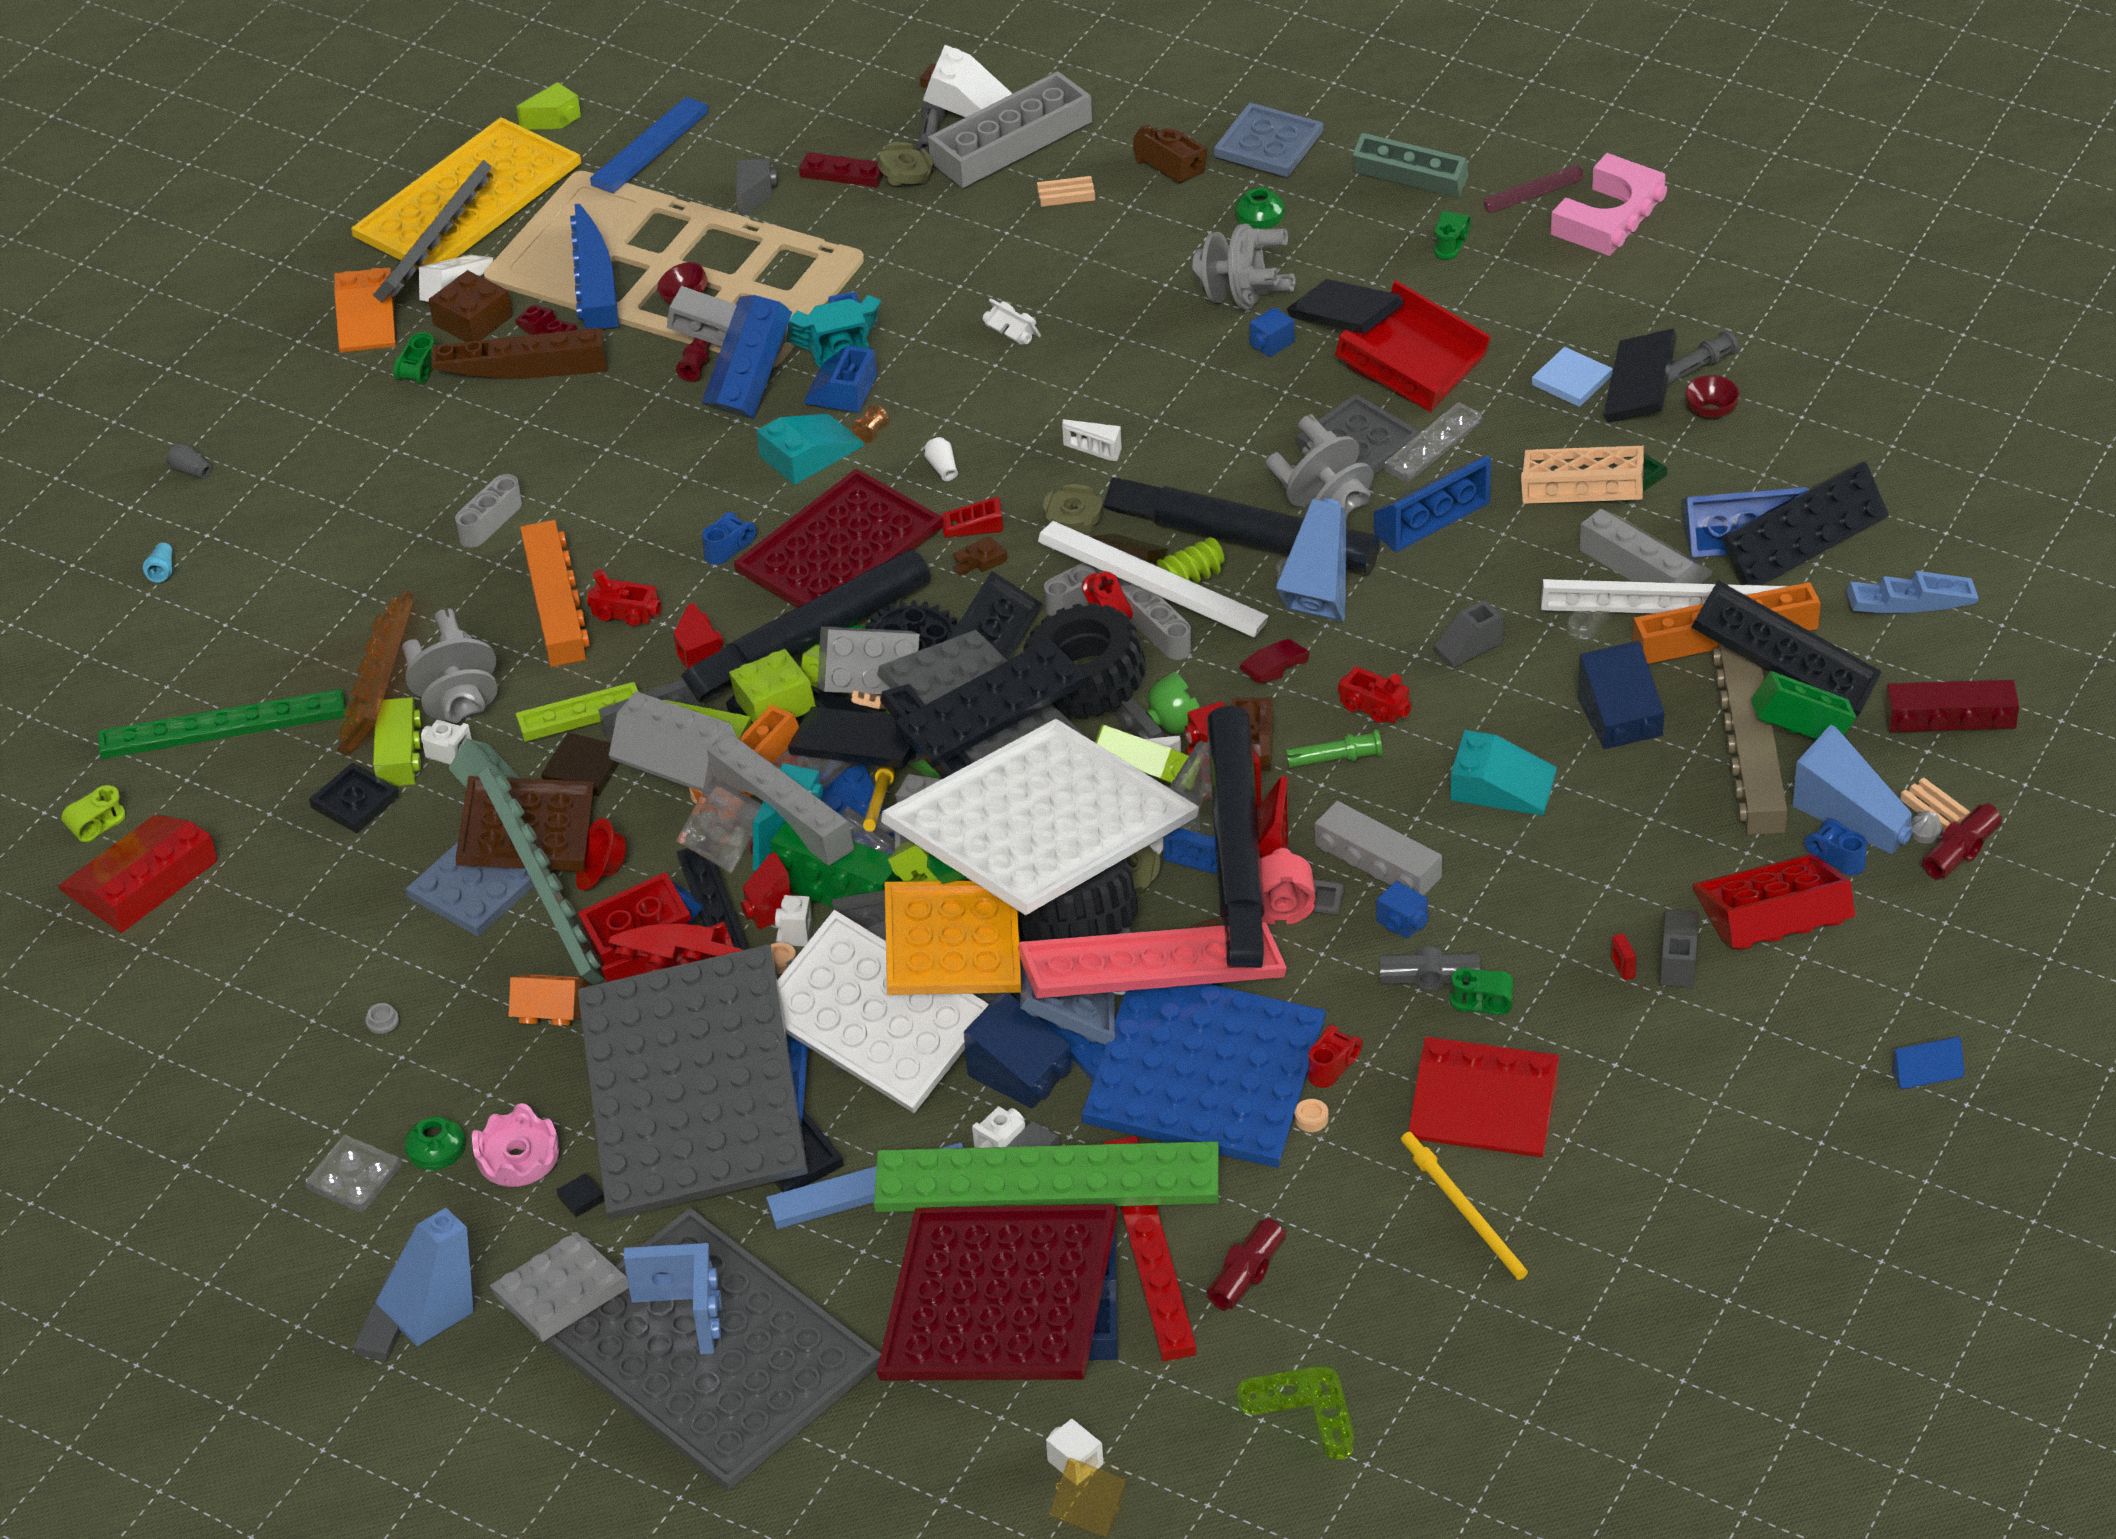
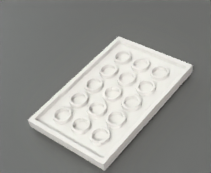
M836 910L830 914L778 979L786 1034L913 1113L918 1110L965 1050L964 1030L989 1005L971 993L887 995L886 941Z

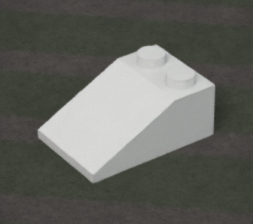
M944 45L923 101L968 117L1012 93L970 54Z

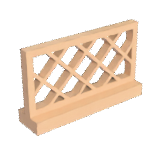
M1644 445L1525 450L1524 467L1521 474L1523 504L1643 500ZM1624 457H1633L1630 460L1624 459ZM1595 458H1604L1600 461L1594 460ZM1565 459H1574L1570 462L1564 461ZM1532 460H1544V461L1538 464V463H1536V462H1534V461H1532ZM1613 463L1619 465L1613 469L1608 467ZM1583 464L1589 466L1583 470L1578 468ZM1554 465L1559 467L1554 471L1548 469Z

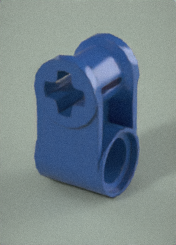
M733 512L725 513L719 520L706 527L702 532L705 561L716 565L727 562L733 555L752 543L756 535V526L751 522L745 523L741 521Z
M1826 819L1819 831L1809 834L1804 840L1805 847L1810 854L1813 853L1844 874H1860L1866 868L1867 840L1865 836L1847 828L1835 819Z

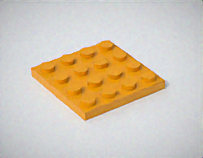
M940 881L885 882L887 995L1021 992L1018 910L973 881H953L942 884Z

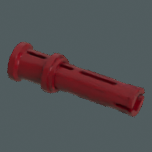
M694 337L692 343L684 348L683 360L679 361L676 366V373L680 378L690 382L699 379L701 366L708 359L707 349L710 342Z

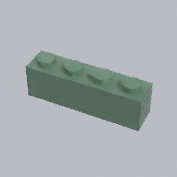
M1361 133L1352 155L1356 173L1460 198L1469 175L1465 157L1366 133Z

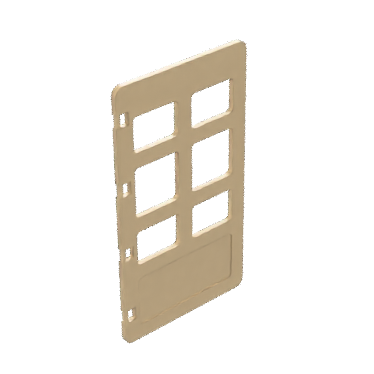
M577 171L564 182L484 271V277L504 289L577 310L576 303L580 302L576 300L575 285L580 284L575 283L574 277L575 267L571 233L576 232H572L570 216L575 215V204H581L601 233L611 262L620 261L647 269L623 299L617 302L618 323L691 344L694 337L667 328V317L640 309L657 290L658 282L664 273L678 264L685 263L686 261H682L709 229H716L761 242L734 274H727L703 267L708 280L706 287L719 291L715 298L736 304L740 296L757 295L781 302L792 311L791 317L796 310L809 315L815 306L829 303L828 297L837 295L863 264L864 256L863 252L856 248L826 242L824 239L769 223L756 222L748 217L692 201H683L677 199V197L625 183L617 191L610 193L591 186L590 177L594 173ZM676 205L679 207H683L684 209L682 211L679 209H675L673 207ZM656 213L688 221V224L662 253H655L628 245L632 238ZM747 227L756 228L758 231L748 230ZM822 248L832 250L833 252L828 253L821 250ZM781 250H789L817 258L790 290H782L754 282ZM786 337L773 367L780 365L795 347V345L786 342ZM710 343L708 350L720 353L721 346Z

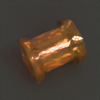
M870 405L866 409L865 415L853 422L852 431L863 442L869 443L875 438L876 432L880 428L888 425L889 417L880 406Z

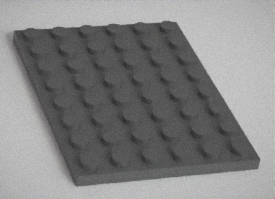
M770 944L578 989L604 1200L609 1220L808 1174L775 960Z
M689 1208L640 1247L709 1244V1259L712 1262V1268H717L718 1288L715 1290H720L721 1311H717V1317H715L720 1318L721 1338L714 1339V1354H700L693 1315V1299L632 1303L629 1288L548 1338L544 1343L728 1492L876 1369L881 1354L692 1208ZM623 1260L615 1267L627 1277Z

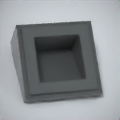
M1314 880L1316 900L1313 912L1339 916L1345 893L1344 883Z

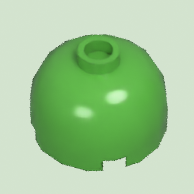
M1175 671L1163 676L1153 684L1147 699L1150 710L1146 711V713L1166 733L1183 735L1185 734L1184 728L1188 725L1187 712L1198 709L1200 706L1195 697L1190 698L1186 691L1189 688L1188 685Z

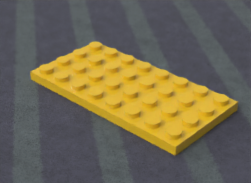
M500 117L351 228L352 235L402 260L469 175L485 160L492 166L485 175L489 180L479 191L474 189L477 193L474 199L467 206L464 203L462 204L465 210L455 221L452 218L450 219L453 225L443 236L440 233L438 234L441 240L431 251L425 250L429 255L419 266L415 263L413 266L419 270L421 266L457 258L580 165V154Z

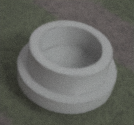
M378 1003L368 1010L365 1021L367 1028L371 1032L384 1034L396 1028L399 1017L397 1011L391 1005Z

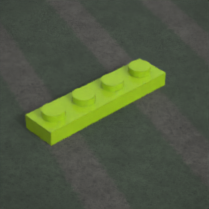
M635 682L517 712L516 719L523 740L527 742L601 722L599 709L630 698L636 691L638 692Z

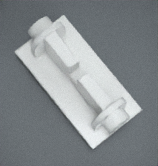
M991 298L989 299L993 308L983 315V321L987 327L1002 334L1006 327L1009 326L1004 332L1005 336L1021 345L1024 343L1029 344L1032 340V334L1038 337L1041 336L1035 326L1036 321L1027 313H1022L1021 315L1015 312V309L1004 301L998 303Z

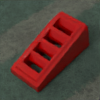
M999 497L986 499L941 513L943 517L944 538L1003 532ZM951 522H957L956 525L951 526Z

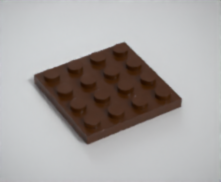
M468 776L456 851V865L525 868L478 776ZM506 778L512 788L508 791L511 798H515L524 810V815L521 816L524 823H528L537 836V839L534 841L537 848H541L550 861L547 868L549 870L584 871L588 830L590 828L594 797V782Z

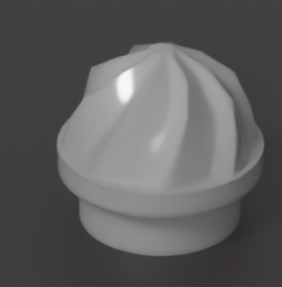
M1929 810L1925 812L1919 811L1911 819L1912 836L1920 843H1932L1942 832V823L1938 815Z

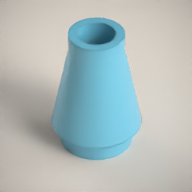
M158 543L153 552L144 561L143 571L147 579L160 583L171 576L172 547L169 544Z

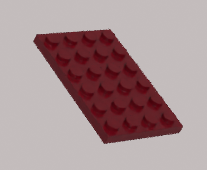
M856 468L734 561V568L739 574L798 608L908 549L914 550L943 527V517Z

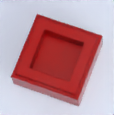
M1624 933L1614 935L1612 938L1611 959L1624 981L1633 979L1636 972V954Z

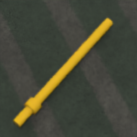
M880 766L876 771L875 788L863 822V828L866 831H873L876 828L888 786L894 780L895 771L893 767Z
M1406 1132L1401 1137V1142L1412 1153L1415 1164L1421 1171H1427L1517 1280L1523 1279L1527 1275L1528 1270L1437 1163L1438 1159L1430 1148L1423 1147L1412 1132Z

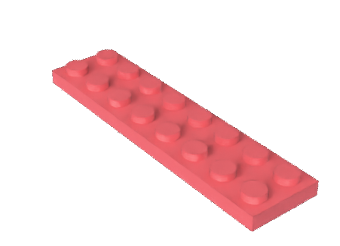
M1262 922L1264 944L1262 968L1227 966L1224 925L1019 942L1018 946L1020 960L1036 998L1282 978L1287 970L1266 922Z

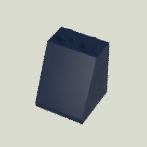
M1639 641L1580 654L1578 701L1603 749L1663 736L1664 711Z
M1000 993L964 1030L968 1076L1031 1109L1041 1099H1046L1052 1087L1061 1078H1065L1071 1070L1070 1045L1038 1017H1034L1021 1009L1020 1002L1010 993Z

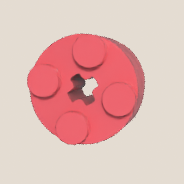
M1286 848L1276 849L1271 855L1261 858L1265 911L1262 922L1276 925L1275 920H1286L1287 924H1294L1308 917L1314 910V902L1316 900L1312 868L1308 861L1301 856L1291 854V851Z

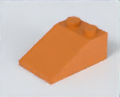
M373 268L371 270L334 273L340 353L396 347L395 296L392 297L389 294L382 302L373 296L391 273V268Z

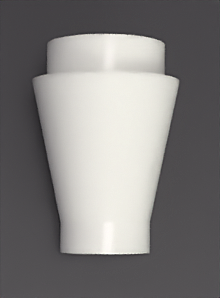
M941 437L927 442L924 447V457L940 474L942 480L950 481L956 478L958 471L950 442Z

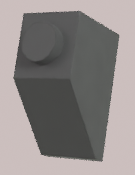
M770 158L737 160L736 197L739 215H746L772 197V186H777L776 169H771Z

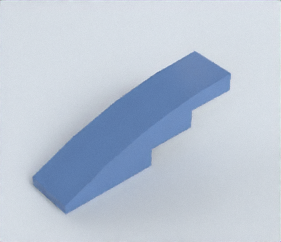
M1915 571L1911 580L1883 576L1879 585L1850 581L1846 589L1852 610L1859 612L1917 613L1976 604L1979 600L1972 578Z

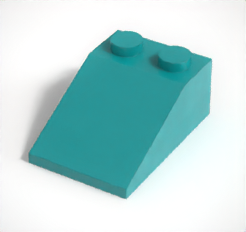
M829 414L779 417L756 430L759 457L794 485L864 446L860 438Z
M1464 730L1451 772L1450 800L1544 816L1557 773V767L1497 735Z
M782 763L779 770L821 800L823 785L819 784V770ZM763 801L753 820V871H756L767 856L771 854L770 841L786 822L765 801Z

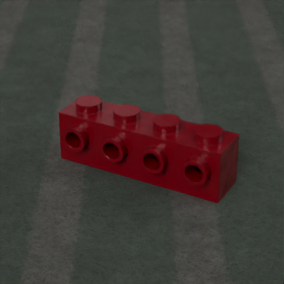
M2014 680L1887 683L1885 710L1889 732L2016 729L2019 702Z

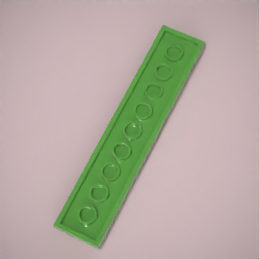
M1218 1142L878 1150L874 1196L875 1212L915 1211V1208L1219 1204Z

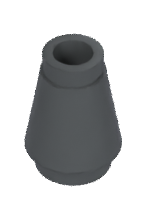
M175 444L167 456V463L171 465L173 470L202 480L209 476L212 469L211 464L207 463L205 459L187 444Z

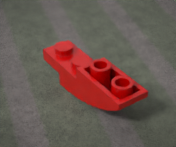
M688 924L642 926L612 935L608 942L610 947L616 950L615 954L620 957L634 959V956L637 955L647 958V963L660 967H665L666 963L675 965L678 952L682 953V958L695 962L700 961L702 958L708 959L743 950L716 943L717 934L713 928Z

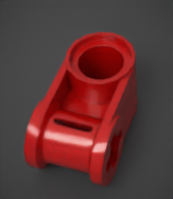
M1107 571L1092 573L1084 578L1082 591L1088 604L1098 603L1100 607H1104V605L1111 606L1116 611L1119 610L1126 614L1129 620L1132 619L1131 606L1123 594L1117 577L1113 573Z
M1335 1025L1328 1026L1321 1038L1310 1048L1308 1053V1080L1310 1083L1320 1088H1327L1335 1084L1344 1071L1358 1058L1362 1049L1363 1039L1358 1036L1352 1038L1340 1032Z

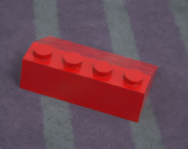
M154 814L58 886L59 890L118 932L123 933L215 864L217 857L211 835L193 822Z
M1813 853L1692 884L1694 893L1718 935L1724 942L1735 949H1747L1752 947L1753 943L1763 940L1770 942L1778 941L1783 938V935L1794 932L1799 934L1809 933L1814 930V927L1822 925H1840L1844 923L1845 919L1855 917L1851 880Z
M1426 1036L1419 1064L1409 1132H1412L1421 1141L1543 1158L1558 1085L1559 1055Z

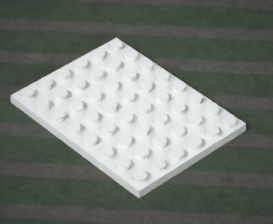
M1054 719L882 811L881 822L1016 910L1027 915L1197 818L1199 806L1061 721Z

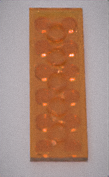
M405 589L397 599L391 598L386 606L385 614L383 616L379 614L371 626L374 634L365 645L364 651L367 652V656L363 658L357 672L361 675L351 689V694L354 697L350 700L344 711L347 719L343 722L337 734V737L341 738L337 751L346 756L352 752L376 723L415 594Z

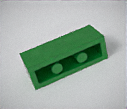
M1772 671L1768 673L1750 699L1757 718L1769 725L1773 723L1782 726L1793 734L1801 733L1807 735L1814 741L1830 725L1836 727L1844 736L1857 718L1848 699Z

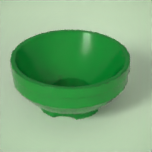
M1265 187L1248 190L1239 197L1235 204L1236 220L1240 224L1250 225L1253 229L1273 227L1280 223L1285 216V206L1282 198ZM1254 199H1265V200L1256 201V200H1254Z
M439 1116L429 1117L417 1122L409 1129L405 1137V1153L410 1163L417 1168L440 1170L453 1165L462 1157L466 1149V1138L462 1128L454 1120ZM430 1127L442 1129L441 1133L434 1137L423 1135L424 1131Z

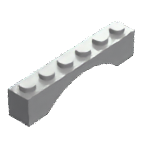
M731 734L707 749L713 778L731 792L745 791L765 801L792 827L808 850L828 866L854 850L848 820Z

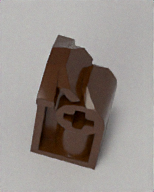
M1145 125L1135 134L1133 150L1138 164L1141 165L1147 162L1177 182L1204 173L1207 148L1180 131L1171 128L1157 131V128Z
M1272 697L1232 698L1231 706L1246 710L1250 716L1252 748L1261 761V771H1272L1271 760L1274 730Z

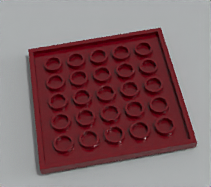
M1115 1204L915 1208L876 1371L879 1380H1084L1117 1218Z

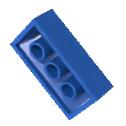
M748 295L739 297L704 394L703 405L754 419L792 311L779 301L761 296Z
M1484 456L1470 461L1405 494L1399 499L1374 511V534L1378 535L1379 539L1396 553L1490 503L1491 458Z
M1807 487L1695 496L1681 499L1684 531L1691 558L1728 555L1721 536L1807 491Z

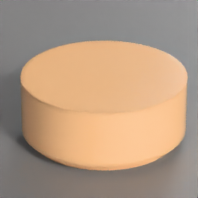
M778 942L771 944L774 954L776 973L783 974L788 968L786 963L796 958V951L792 945Z
M1306 1099L1297 1104L1295 1123L1301 1130L1317 1132L1328 1124V1107L1324 1102L1317 1099Z

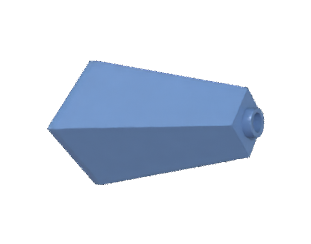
M1323 498L1322 501L1312 499L1277 583L1276 590L1285 608L1288 610L1344 622L1346 603V515L1342 506L1336 500L1330 498Z
M1830 725L1797 761L1793 796L1794 808L1823 822L1828 818L1835 819L1847 828L1865 836L1867 843L1892 855L1901 844L1906 845L1913 833V828L1910 827L1912 813L1836 727Z
M447 1208L442 1209L416 1225L376 1301V1304L399 1326V1330L416 1346L421 1345L474 1313L467 1227Z

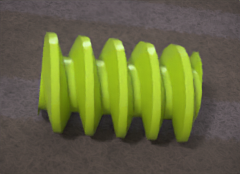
M1209 537L1204 542L1200 541L1195 543L1194 546L1186 547L1184 551L1180 550L1175 552L1174 555L1164 557L1163 560H1157V567L1198 584L1201 580L1200 575L1205 580L1210 579V570L1215 575L1221 574L1220 564H1223L1225 561L1224 553L1219 543L1214 538Z

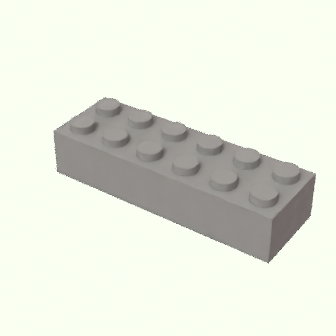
M1057 71L928 136L929 155L932 157L933 165L960 187L964 188L1091 123V95Z

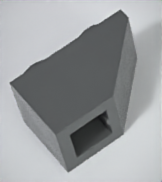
M1484 599L1458 613L1434 646V650L1452 668L1502 644L1503 616Z

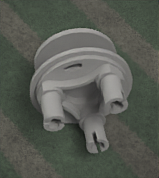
M1239 224L1232 234L1229 247L1222 233L1211 232L1206 238L1204 248L1197 249L1193 255L1192 270L1199 277V285L1205 288L1208 298L1213 303H1222L1228 295L1229 288H1231L1233 298L1238 307L1241 309H1251L1258 301L1260 295H1269L1270 292L1277 291L1293 292V286H1295L1294 274L1274 275L1278 273L1277 268H1265L1263 259V246L1287 245L1288 233L1286 229H1253L1248 224Z
M1313 414L1303 417L1298 423V428L1311 441L1307 443L1310 449L1305 446L1302 449L1305 457L1296 468L1293 469L1278 452L1272 454L1266 460V466L1282 482L1283 487L1286 489L1287 499L1295 506L1309 505L1312 499L1322 501L1323 498H1330L1340 503L1347 519L1348 514L1353 509L1367 505L1371 493L1368 489L1372 483L1374 473L1368 464L1356 463L1359 455V444L1354 438L1349 436L1336 437L1332 431H1327L1315 419Z
M443 609L435 614V620L441 633L440 642L429 646L423 651L419 641L416 639L406 641L402 645L408 664L405 679L411 692L422 697L421 704L428 716L438 720L458 723L464 717L483 712L496 697L498 687L495 678L491 675L496 666V656L488 644L472 639L470 635L464 634L462 630H459L455 613L452 609H447L448 617Z

